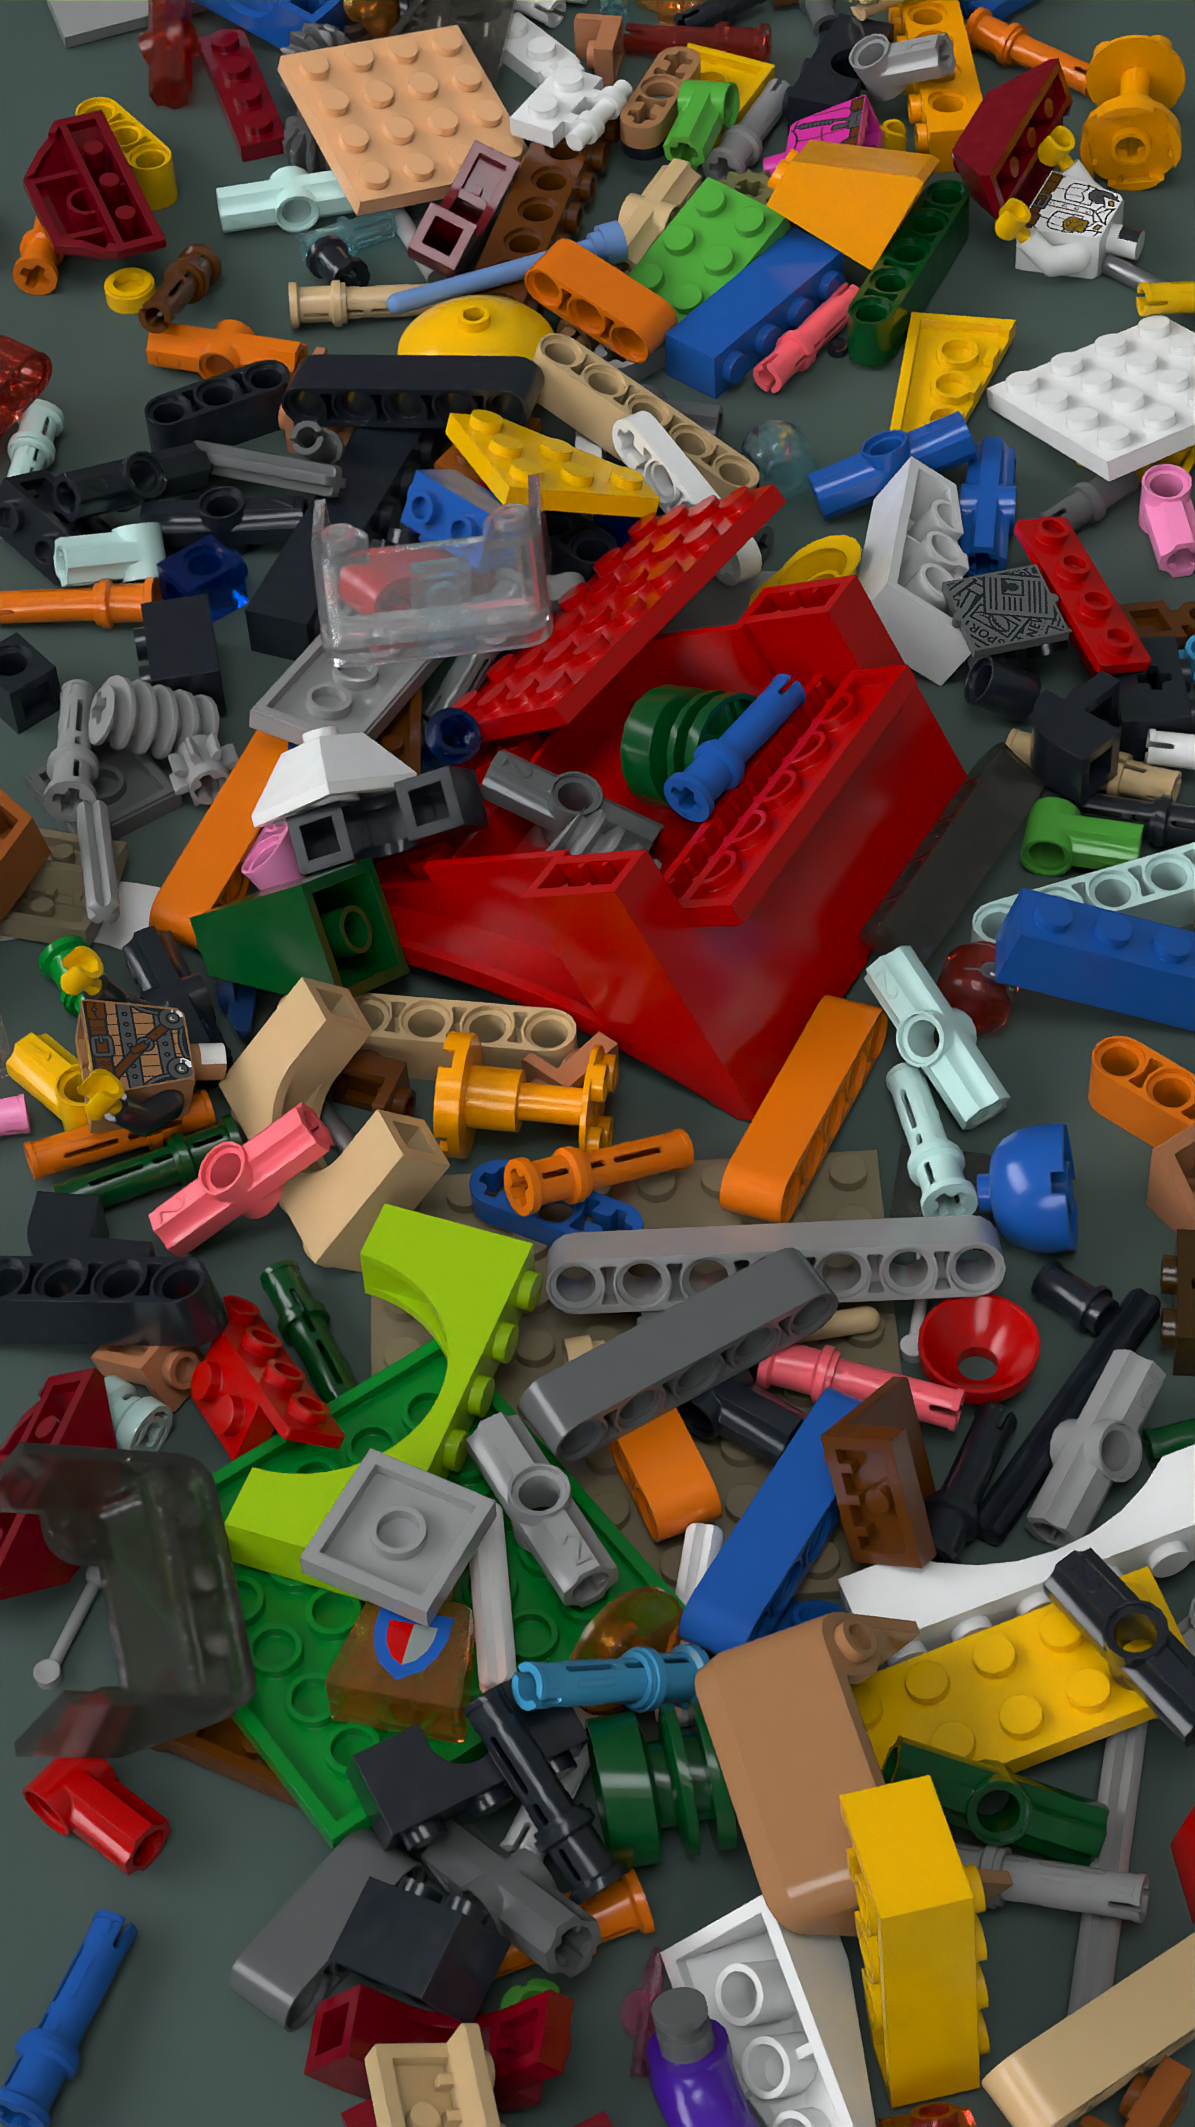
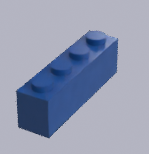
M794 227L665 333L666 375L713 399H717L733 384L739 383L747 372L773 352L776 348L777 340L785 332L796 330L808 316L831 297L840 285L845 283L843 253L826 242Z
M1026 888L1021 889L996 933V982L1195 1032V932Z

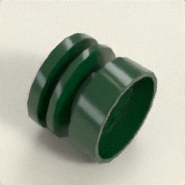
M665 684L648 690L634 704L624 724L621 740L622 773L630 792L645 806L675 811L668 803L664 794V784L667 779L674 773L683 772L694 761V752L701 743L712 739L718 740L758 697L742 692H725L716 689L707 691L696 687ZM725 790V791L714 801V807L716 806V804L719 802V800L722 798V796L725 794V792H726L727 790Z
M698 1698L688 1701L689 1734L682 1735L672 1703L659 1707V1739L645 1741L633 1710L585 1719V1732L589 1737L587 1750L604 1843L615 1861L625 1862L628 1868L660 1863L662 1858V1828L672 1826L676 1828L687 1857L701 1855L698 1821L707 1820L716 1852L737 1848V1816Z

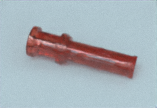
M729 21L716 23L714 28L639 24L634 22H627L625 26L626 32H630V34L624 33V50L626 54H659L667 48L687 47V43H692L765 63L770 62L772 30L769 23H761L758 28L731 26Z

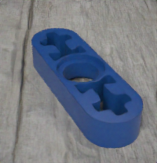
M496 1159L487 1161L479 1165L470 1176L471 1205L473 1212L479 1219L548 1246H552L554 1241L561 1236L575 1232L643 1229L642 1216L633 1206L594 1191L585 1201L570 1205L561 1200L541 1205L535 1214L527 1216L517 1214L509 1203L506 1191L499 1192L504 1187V1170L508 1160ZM488 1192L498 1193L496 1197L488 1196ZM551 1204H564L574 1211L569 1219L559 1223L547 1222L539 1216L541 1210ZM587 1217H592V1222L586 1221Z

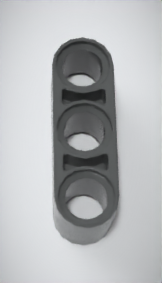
M365 1828L349 1834L240 1954L232 1968L229 1977V1987L287 2032L297 2030L316 2012L317 2003L328 1999L350 1974L349 1970L331 1961L329 1956L369 1876L396 1887L399 1886L403 1876L423 1883L425 1877L424 1866L397 1846L384 1851L374 1829Z

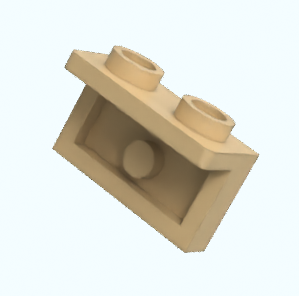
M461 2023L447 2043L375 2044L364 2058L377 2127H506L505 2124L499 2121L493 2093L495 2083L493 2058L487 2050H484L478 2023Z

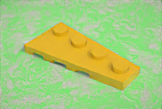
M911 312L890 430H902L907 433L957 411L961 413L967 423L1015 337L1016 320Z

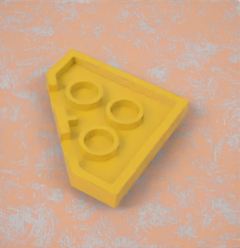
M473 410L471 415L450 413L445 434L506 508L642 518L650 513L656 514L660 497L644 480V476L634 469L622 467L572 447L565 441L550 438L503 419L498 414L487 410Z

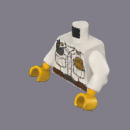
M1057 126L1038 147L1039 160L1050 167L1058 165L1061 171L1050 172L1029 208L1022 201L1010 198L999 210V218L995 222V232L1003 240L1011 241L1014 238L1017 239L1016 269L1040 272L1049 277L1071 276L1094 279L1101 274L1102 264L1110 254L1138 260L1144 245L1145 230L1122 225L1123 198L1119 194L1108 191L1100 186L1079 159L1073 161L1068 155L1075 146V138L1071 131L1064 126Z

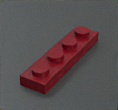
M222 29L211 35L197 37L199 54L242 162L284 154L282 140L284 139L285 128L244 29Z

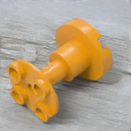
M1128 35L1111 41L1101 42L1094 49L1093 58L1087 67V92L1091 100L1098 107L1089 114L1082 126L1080 158L1082 164L1092 177H1094L1095 172L1100 177L1107 179V186L1113 189L1139 191L1154 187L1163 181L1165 173L1173 165L1175 169L1180 161L1182 130L1177 117L1169 109L1176 104L1184 91L1186 72L1181 57L1173 50L1172 42L1167 37L1162 35Z
M450 1031L448 1033L443 1049L446 1050V1053H454L451 1067H438L433 1110L434 1138L447 1139L446 1141L440 1140L439 1144L445 1157L466 1159L471 1152L477 1129L518 1133L523 1120L579 1126V1149L583 1152L612 1146L614 1119L611 1116H604V1107L607 1092H614L616 1088L618 1055L605 1054L603 1045H594L589 1056L583 1088L527 1083L524 1069L483 1066L482 1043L478 1033Z

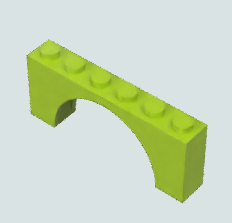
M385 1203L359 1253L365 1293L398 1306L419 1321L440 1346L448 1366L445 1381L432 1409L408 1436L383 1452V1454L446 1480L450 1470L458 1472L465 1462L468 1453L466 1438L470 1436L468 1431L475 1416L484 1417L491 1405L495 1389L493 1377L500 1362L508 1364L514 1355L519 1338L518 1323L524 1310L532 1312L536 1307L542 1290L543 1275L536 1272L533 1243ZM361 1463L338 1470L310 1474L271 1472L252 1467L224 1523L232 1561L366 1601L302 1573L300 1556Z

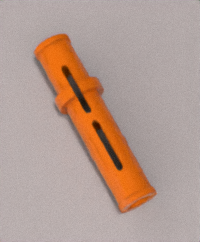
M200 1089L198 1092L193 1093L190 1110L187 1115L175 1119L147 1137H140L126 1129L90 1133L89 1125L86 1124L32 1142H23V1147L32 1177L35 1181H38L49 1175L89 1163H95L102 1159L148 1146L150 1151L164 1147V1141L171 1138L170 1134L181 1132L185 1135L215 1126L216 1118L207 1091Z

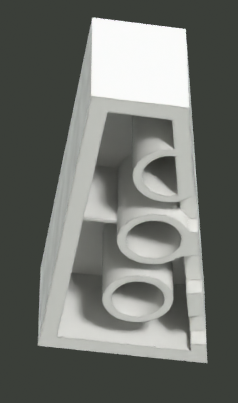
M911 456L873 501L858 579L905 664H908L913 670L942 686L971 654L960 629L952 626L953 614L942 593V583L963 578L969 570L967 554L962 552L957 542L964 532L956 484Z

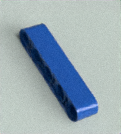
M830 1386L823 1391L693 1591L681 1617L678 1630L679 1639L700 1646L703 1650L717 1655L724 1650L770 1635L840 1522V1511L829 1468L825 1463L824 1448L820 1435L863 1400Z

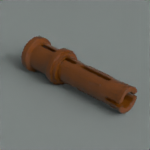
M204 244L189 245L179 254L178 259L168 266L163 277L164 284L142 305L143 309L139 310V321L144 329L157 334L165 332L168 329V325L171 324L187 304L199 302L207 294L208 289L220 279L222 262L218 254L211 247ZM200 257H203L205 260L200 264L198 260ZM160 311L163 313L161 317L157 316Z

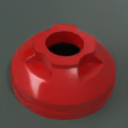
M985 1294L976 1297L949 1298L935 1306L924 1318L919 1329L917 1349L921 1369L929 1382L957 1390L958 1388L966 1390L964 1403L982 1404L1006 1400L1025 1388L1037 1368L1041 1341L1038 1328L1031 1316L1019 1305L994 1294ZM978 1356L992 1361L997 1371L988 1379L972 1380L965 1377L959 1371L958 1366L966 1358Z

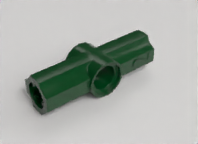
M899 1735L893 1746L889 1747L881 1769L885 1784L930 1775L947 1823L972 1831L978 1839L988 1845L1004 1846L1013 1844L1070 1864L1090 1866L1092 1861L1099 1857L1107 1836L1106 1827L1109 1809L1104 1803L1014 1774L1008 1766L1000 1761L988 1759L975 1761ZM994 1790L1010 1792L1007 1804L999 1812L990 1815L977 1812L978 1803L988 1792Z

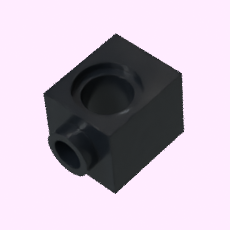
M16 632L0 642V718L16 733L21 734L60 710L61 688L56 666Z

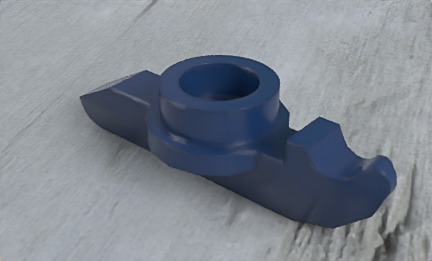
M218 979L216 994L220 1009L224 1014H227V1018L240 1039L246 1038L251 1034L253 1028L258 988Z

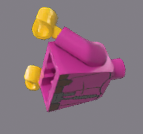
M862 95L793 123L790 126L786 152L764 158L763 168L764 170H769L772 176L779 162L782 159L785 160L792 148L800 152L810 140L906 151L908 142L906 128L897 119L886 120L883 125L879 124L867 95Z

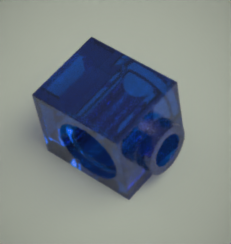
M212 534L203 537L156 564L163 600L208 593L213 623L249 603L245 578L248 577V568L244 559L235 549H227Z

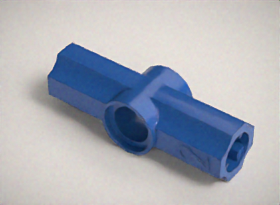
M957 411L907 433L896 429L877 433L863 443L860 453L808 474V483L821 515L825 521H828L873 502L911 456L937 473H942L977 458V451L966 422L961 413Z
M984 437L980 443L975 445L977 458L968 461L966 483L961 484L960 512L964 534L960 537L959 546L968 557L969 570L966 574L969 577L1006 570L1009 535H1014L1017 486H1013V483H1015L1017 457H1015L1016 449L1009 447L1003 438Z

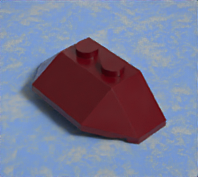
M1059 58L1049 59L987 92L952 149L953 166L956 172L961 175L963 184L968 187L970 197L995 221L999 218V210L1010 198L1022 201L1029 208L1050 172L1054 170V167L1047 166L1039 160L1038 147L1057 126H1063V117L1069 116L1073 103Z
M98 110L55 120L48 131V138L38 150L23 178V187L54 253L106 264L166 248V238L103 111Z
M96 1368L48 1377L38 1392L41 1399L22 1415L0 1447V1601L70 1583L72 1576L78 1571L83 1562L84 1550L99 1518L108 1508L109 1496L121 1472L104 1376Z

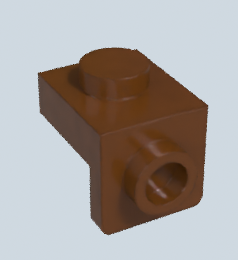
M358 1050L331 1085L335 1103L370 1111L372 1114L379 1109L405 1116H413L416 1105V1092L410 1089L407 1062L384 1057L371 1050Z

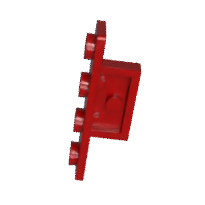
M1052 516L1017 520L1014 533L1032 564H1037L1050 593L1058 595L1057 606L1072 630L1069 633V639L1091 677L1093 678L1100 671H1104L1107 674L1148 670L1151 657L1065 517Z
M234 1295L224 1296L222 1300L229 1313L228 1324L224 1331L212 1341L205 1360L197 1365L192 1376L190 1396L231 1460L234 1461L270 1439L274 1428L283 1439L340 1449L345 1434L329 1413V1407L319 1399L305 1379V1373L295 1365L285 1351L281 1339L273 1334L261 1317L259 1308L242 1297Z

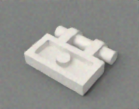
M560 64L510 117L511 135L554 148L565 137L567 145L572 150L581 151L586 144H594L604 133L605 123L608 120H614L619 117L621 110L627 103V99L632 95V87L627 81L620 79L613 86H607L603 89V77Z

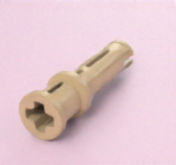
M332 280L329 286L299 287L297 282H288L291 329H299L301 323L332 322L335 327H343V324H348L347 319L421 315L434 305L402 314H393L387 308V300L394 293L430 283L346 287L345 282Z

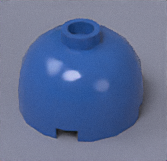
M1041 1123L1019 1128L1004 1137L992 1152L989 1173L977 1174V1196L980 1212H992L999 1233L1010 1244L1028 1252L1060 1253L1065 1250H1076L1078 1246L1077 1201L1073 1199L1072 1180L1076 1179L1067 1124Z

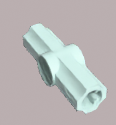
M286 166L278 169L266 181L216 188L223 233L279 225L283 230L291 233H300L314 226L318 218L355 213L332 170L309 174L303 168Z
M899 946L873 962L866 969L867 974L864 980L897 1029L896 1044L900 1055L907 1063L916 1067H922L962 1130L974 1129L983 1122L994 1118L1008 1106L1006 1103L1011 1097L976 1046V1028L972 1019L964 1011L951 1008L912 947ZM935 1027L937 1028V1031L939 1033L938 1048L936 1047V1044L934 1042L933 1033Z

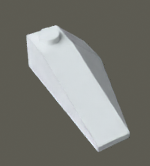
M763 1895L660 1952L672 1988L690 1987L699 1990L705 1996L709 2018L718 2021L726 2028L731 2045L732 2061L743 2093L767 2127H876L849 1961L840 1936L798 1934L788 1930L775 1919L768 1909Z

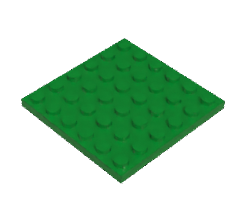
M435 1339L326 1404L330 1409L329 1413L345 1434L340 1449L283 1439L278 1433L103 1540L108 1557L332 1850L351 1833L365 1828L373 1829L346 1775L352 1755L418 1723L433 1751L449 1762L457 1764L472 1763L488 1753V1749L480 1736L462 1713V1710L467 1705L483 1695L478 1679L469 1562L436 1614L454 1618L446 1645L438 1657L425 1670L395 1680L378 1662L374 1649V1626L381 1608L380 1606L233 1562L224 1523L252 1467L288 1474L328 1472L359 1464L370 1448L383 1453L408 1436L432 1409L445 1381L448 1363ZM494 1389L492 1402L484 1417L475 1416L468 1431L470 1435L478 1428L480 1421L499 1412L509 1416L517 1414L496 1389ZM522 1420L550 1465L559 1468L567 1475L571 1486L572 1499L617 1566L619 1576L618 1581L610 1586L603 1598L583 1608L579 1605L565 1606L532 1553L524 1550L515 1541L511 1520L503 1509L517 1672L521 1673L518 1666L524 1662L618 1659L631 1648L650 1646L667 1635L671 1628L681 1619L686 1607L685 1604ZM467 1453L462 1468L458 1472L450 1470L446 1480L491 1498L501 1506ZM537 1507L532 1510L543 1511L550 1509V1507Z

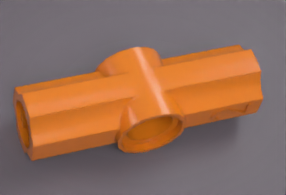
M228 319L219 322L214 329L171 323L168 325V329L160 334L148 331L146 355L149 365L196 372L203 379L257 361L276 360L288 367L291 379L300 360L308 355L307 344L298 341L257 336L244 323Z

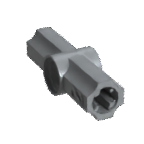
M1114 1350L1079 1418L1067 1419L1061 1422L1054 1430L1050 1441V1456L1053 1467L1027 1515L1028 1520L1024 1526L1037 1540L1046 1542L1059 1549L1086 1536L1113 1482H1125L1132 1478L1139 1469L1142 1459V1443L1139 1432L1164 1385L1163 1381L1166 1377L1165 1372L1153 1360L1143 1358L1132 1350Z
M499 1412L480 1421L478 1428L466 1438V1449L511 1520L515 1541L524 1550L532 1553L565 1606L579 1605L583 1608L603 1598L610 1586L618 1581V1568L572 1499L571 1486L567 1475L559 1468L550 1465L518 1414L509 1416ZM537 1507H550V1509L543 1511L532 1510Z

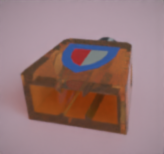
M457 1582L429 1627L367 1601L325 1681L332 1720L366 1725L399 1733L419 1723L426 1738L465 1744L468 1719L464 1716L462 1710L470 1704L476 1642L472 1609L464 1604L452 1602Z

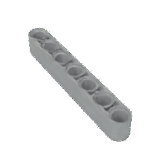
M975 1215L575 1232L561 1236L554 1241L548 1250L546 1291L553 1305L565 1313L595 1314L662 1311L675 1306L784 1248L799 1250L836 1294L839 1303L981 1296L990 1293L999 1286L1004 1279L1006 1266L997 1230L990 1221ZM974 1248L983 1249L987 1252L983 1258L974 1262H964L958 1259L962 1253ZM907 1251L916 1252L921 1255L919 1260L908 1265H899L892 1262L895 1256ZM843 1254L855 1258L854 1262L847 1267L834 1268L825 1264L827 1260L836 1255ZM707 1260L716 1261L723 1265L720 1270L711 1274L699 1273L693 1269L698 1263ZM643 1263L655 1267L657 1271L649 1276L639 1277L630 1274L627 1269L633 1265ZM577 1266L587 1269L591 1274L584 1279L574 1280L563 1276L561 1272L566 1268Z

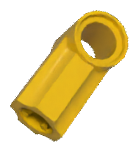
M31 1032L15 1043L14 1051L6 1061L9 1076L61 1119L64 1131L88 1124L84 1096L80 1095L77 1091V1088L82 1083L78 1059L47 1033L35 1035Z

